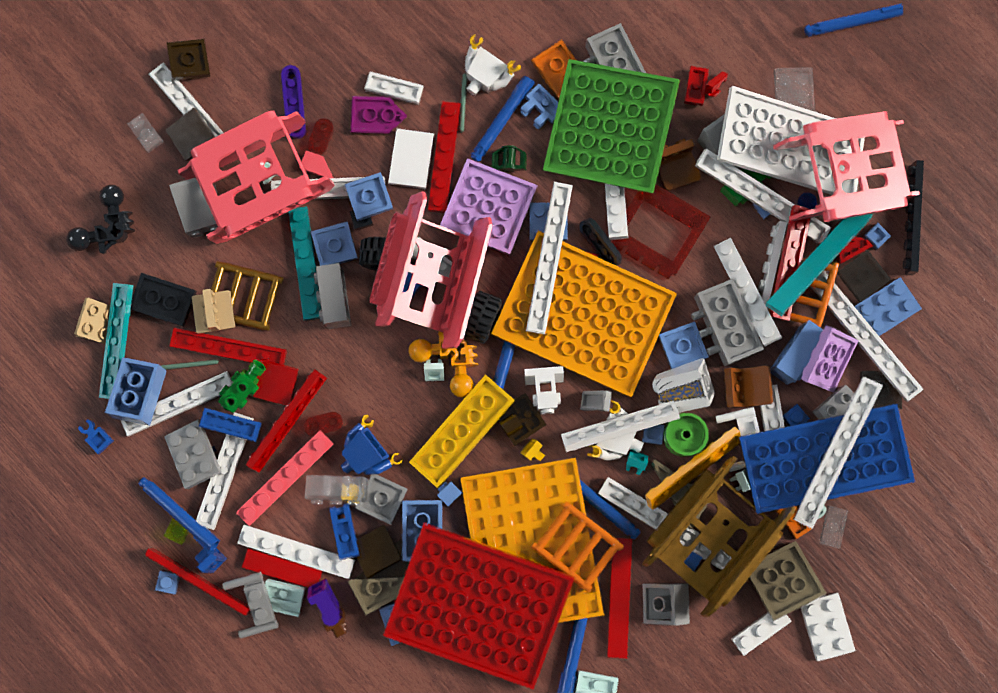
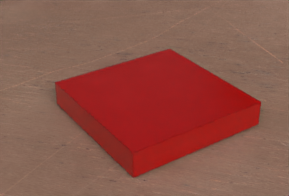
M261 359L260 362L266 367V370L261 376L257 377L259 379L257 383L259 388L253 397L287 406L293 399L299 369Z

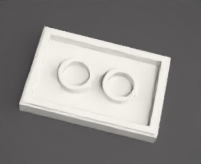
M404 129L396 130L388 181L390 185L426 189L434 139L433 133Z

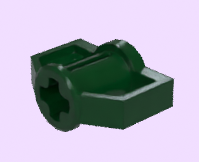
M505 145L492 153V168L503 172L526 171L527 154L518 147ZM516 151L520 152V165H516ZM503 152V165L498 166L499 154Z

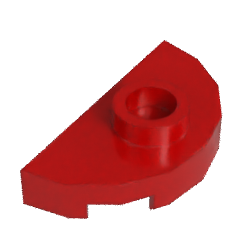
M722 71L712 80L710 79L706 84L705 94L712 98L716 97L721 91L719 90L722 82H726L728 73Z
M855 236L837 255L839 265L871 248L873 245L869 240Z

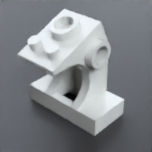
M563 366L524 369L525 385H535L536 395H533V406H537V411H540V415L546 413L554 414L557 404H561L560 393H556L555 383L564 381ZM540 384H551V391L540 392Z

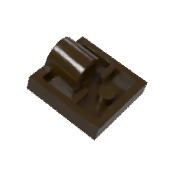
M526 393L516 398L498 420L514 446L547 425Z

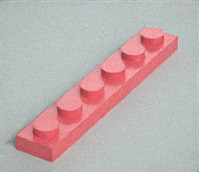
M320 430L236 513L250 526L334 443Z

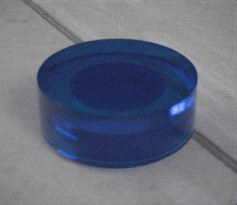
M810 192L802 193L797 199V205L812 210L817 204L815 195Z

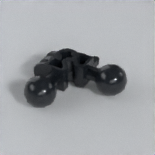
M107 185L100 191L99 199L108 208V214H103L104 221L109 224L108 228L106 229L102 225L94 226L95 231L91 232L82 227L71 229L66 237L67 244L71 249L83 251L91 243L97 242L99 252L106 254L112 245L123 243L126 241L129 233L135 232V229L130 228L134 224V220L128 218L133 212H120L119 206L124 200V194L120 187ZM117 229H118V230L120 231V233H118V234H117V237H116V236H114V234L117 233Z

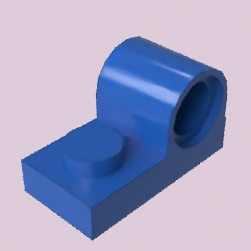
M203 548L195 556L196 561L200 564L198 568L203 573H214L227 559L217 548L211 552Z

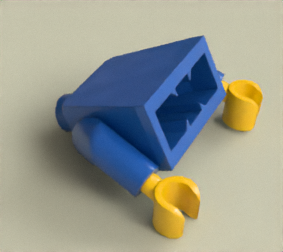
M364 415L362 423H358L346 435L345 449L342 451L346 461L341 464V468L347 474L352 470L357 474L362 472L366 475L380 474L391 468L393 464L399 465L403 461L401 460L397 463L393 460L394 456L399 453L393 454L390 460L387 459L390 456L368 429L373 426L374 420L369 424L364 422L369 415Z

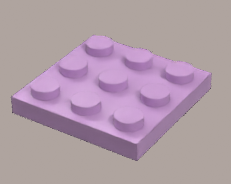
M826 325L820 334L817 346L811 353L808 365L803 370L801 379L834 393L859 340Z

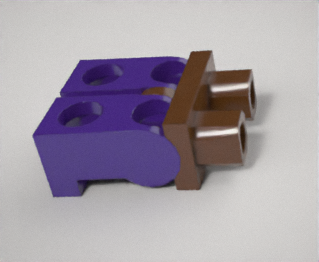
M327 579L308 587L307 599L311 605L316 603L319 607L326 631L332 630L336 638L346 634L345 611L343 607L339 608V602Z

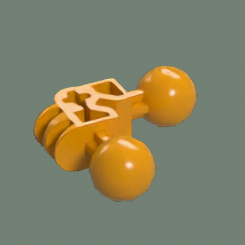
M438 332L439 344H430L425 339L414 340L410 344L408 352L411 359L416 362H426L432 355H440V359H448L450 355L452 356L451 365L452 369H455V376L450 381V390L457 397H466L474 388V382L467 375L466 368L478 366V363L473 362V359L478 357L476 353H473L477 346L467 345V342L463 339L460 343L463 348H461V359L459 360L457 348H442L444 340L442 332Z

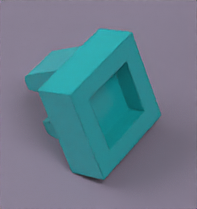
M630 449L626 470L629 471L632 466L636 467V474L640 475L646 469L649 456Z

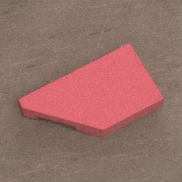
M305 151L302 159L305 171L321 177L328 176L333 178L323 156Z

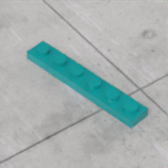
M299 207L289 211L303 320L307 321L320 319L319 310H322V306L318 303L316 291H319V288L314 280V273L317 270L308 207Z
M113 283L99 398H110L122 357H125L133 285Z

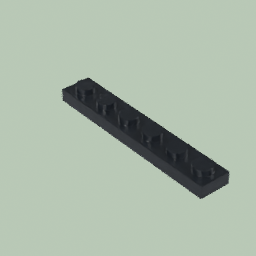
M922 160L913 162L907 171V176L910 177V192L919 191L920 195L909 198L908 206L905 209L906 214H908V220L905 223L907 239L904 241L906 258L903 260L905 275H914L919 272L924 161Z

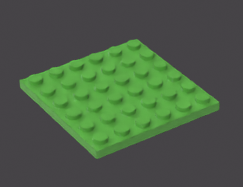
M568 59L543 171L653 194L680 80Z

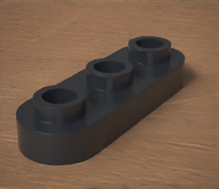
M587 218L583 220L579 225V229L584 238L601 259L618 266L622 262V256L594 219Z

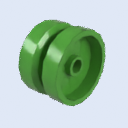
M692 413L679 414L680 419L665 424L663 442L672 454L679 457H688L699 453L706 446L709 434L706 423L699 416ZM684 432L688 433L689 436L687 438L683 437Z

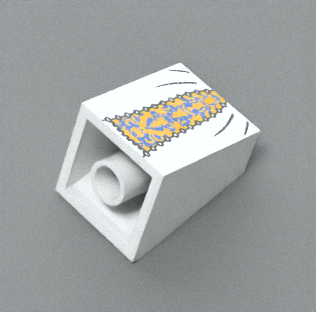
M704 358L659 373L652 383L655 393H658L659 396L658 404L661 405L674 401L679 413L710 406L715 395Z

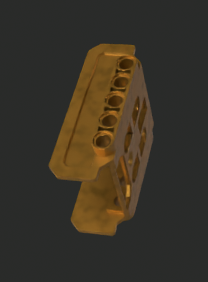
M735 456L727 459L715 474L706 469L648 538L647 542L654 548L642 563L645 567L650 566L659 558L709 602L700 613L703 617H710L720 606L725 607L782 537L781 529L796 510L794 506L784 508L774 521L764 513H759L763 517L762 521L757 526H747L718 501L717 491L722 484H725L756 511L754 504L723 479L737 460ZM712 503L716 506L717 512L711 521L705 525L696 516L706 504ZM724 519L729 521L728 526L723 525ZM692 524L701 533L690 546H683L680 543V536ZM743 529L747 533V539L736 552L726 542L736 530ZM702 543L711 553L698 570L694 572L684 564V561L695 547ZM722 550L731 559L720 572H714L710 567V563L718 552Z

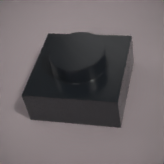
M354 210L349 211L355 231L373 226L371 217L357 221Z

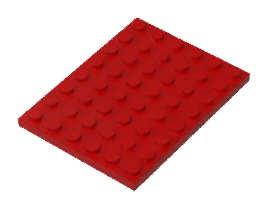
M424 523L383 636L534 690L575 578L572 575Z

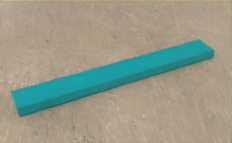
M873 214L843 219L766 302V306L782 317L868 223Z

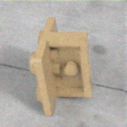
M211 289L202 290V295L192 296L195 326L198 334L235 328L231 292L229 290L213 292Z
M85 298L75 330L76 337L105 344L110 305Z

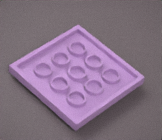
M467 158L440 226L469 236L476 220L490 217L493 226L487 247L510 256L537 185Z

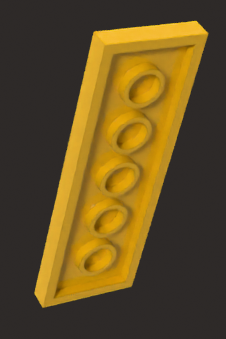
M485 374L409 463L435 487L439 488L515 400Z

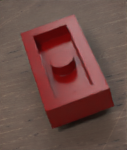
M690 66L684 104L703 106L709 69Z

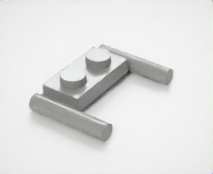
M261 572L223 583L224 590L244 585L243 589L255 626L238 631L240 639L279 627Z

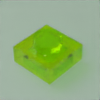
M172 518L164 537L182 545L189 531Z

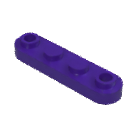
M288 65L281 72L285 116L297 111L305 120L301 74L296 66ZM291 74L295 75L293 79H289ZM306 123L300 128L299 132H293L289 136L293 139L302 138L306 133Z

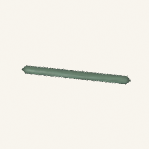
M464 73L462 76L461 110L459 131L461 133L464 131L467 87L466 73Z
M216 359L160 366L167 370L218 364L219 361Z

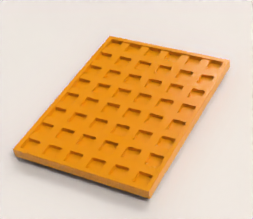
M576 458L460 478L471 540L558 570L536 553L531 546L535 542H539L564 509L563 504L566 501L586 515ZM569 514L544 549L554 555L579 520ZM587 526L584 527L559 560L568 568L590 541L589 528ZM593 550L575 572L584 580L595 567ZM598 578L592 583L589 593L573 582L559 622L604 615Z

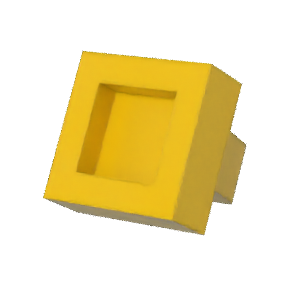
M533 438L520 452L530 461L533 457L541 461L545 456L540 451L543 445Z

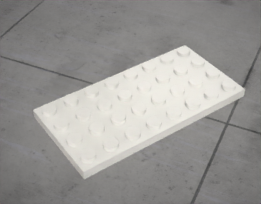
M732 86L729 88L717 161L817 190L808 145L775 150L773 145L790 137L804 135L803 126L806 124L836 118ZM865 138L858 139L860 151H863ZM849 140L835 142L833 145V150L838 155L852 153ZM821 145L812 146L822 192L833 195L836 187L828 152ZM840 165L839 169L844 171L845 167ZM858 178L844 180L842 182V190L846 193L857 192Z

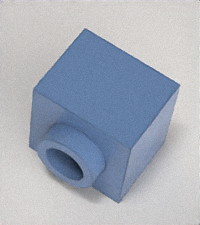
M445 482L438 489L440 493L437 496L449 507L462 492L452 482L449 484Z

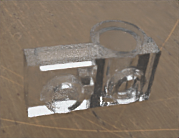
M143 113L127 123L148 153L164 143Z

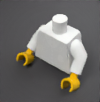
M476 34L471 36V46H469L465 59L467 79L471 81L467 87L468 92L476 95L480 88L489 93L491 90L495 91L506 87L514 76V72L521 69V65L514 69L513 64L516 60L510 61L507 65L482 47L478 49L477 46L482 44L483 38L481 37L479 43H476L474 41Z
M610 401L613 403L612 409L609 408L611 413L608 415L607 420L628 414L620 407L619 403ZM636 432L596 443V445H589V447L593 448V453H587V455L606 461L620 459L622 456L627 455L629 449L640 453L644 442L634 438Z

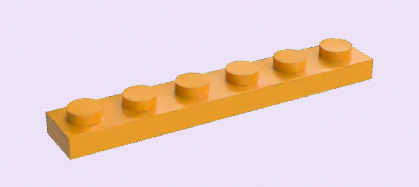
M733 427L731 430L724 432L718 440L711 442L705 450L697 453L692 460L681 465L675 473L667 476L657 487L650 489L645 495L648 506L652 510L657 508L740 443V431Z

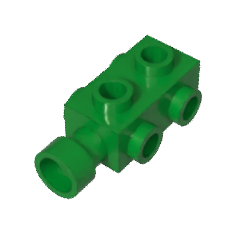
M253 360L248 370L236 371L230 379L233 381L231 385H225L219 392L221 397L218 402L221 406L232 413L237 408L241 410L248 401L246 397L249 394L253 396L258 390L259 386L257 383L259 379L257 377L264 373L266 367L260 361Z

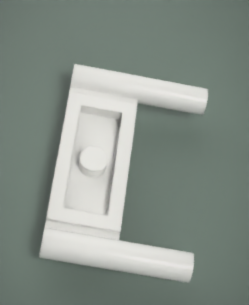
M754 407L715 416L717 424L736 419L741 436L760 432ZM745 461L734 463L729 472L745 469Z

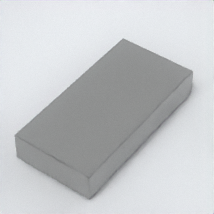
M583 391L580 410L609 411L612 392Z

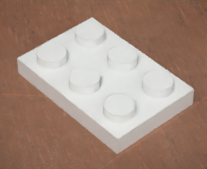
M836 592L822 596L801 607L816 661L855 651L839 593Z

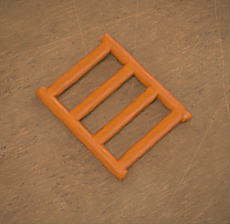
M832 262V264L826 267L825 271H829L826 282L815 280L810 285L811 287L824 290L821 301L800 296L795 301L819 308L816 319L791 313V321L803 324L810 320L821 328L839 263ZM779 266L774 279L770 298L774 295Z
M566 501L563 504L564 509L539 542H535L531 548L559 571L574 576L573 582L589 593L592 583L617 550L623 549L624 545ZM571 514L579 522L555 554L552 555L544 547L568 515ZM587 526L595 534L568 568L559 560L584 527ZM602 538L611 546L584 580L575 572Z

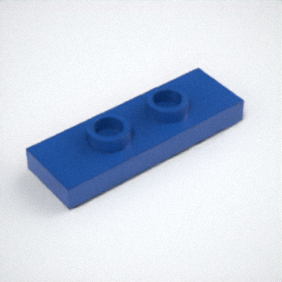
M204 408L199 427L256 442L262 423Z

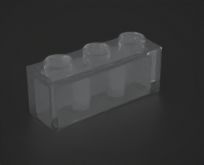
M306 475L304 499L311 500V504H323V501H330L331 505H341L342 502H348V505L360 506V502H367L368 479L365 477Z

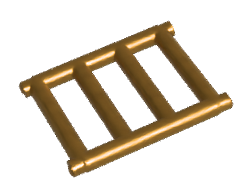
M216 261L215 267L217 271L211 290L219 292L225 270L234 272L235 276L230 290L233 308L242 276L254 277L243 317L234 315L235 323L269 331L270 324L268 323L279 284H282L284 278ZM262 279L270 281L272 284L260 322L252 320L250 317Z

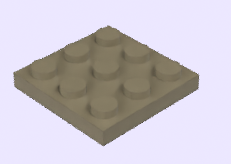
M796 541L767 555L749 577L773 621L827 594Z

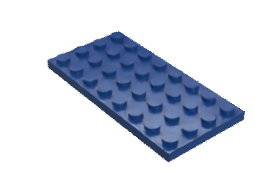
M897 404L870 410L827 500L915 482ZM844 415L739 437L757 514L801 504Z

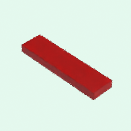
M250 548L247 549L242 568L261 572L262 574L304 587H310L320 582L323 573L322 570Z

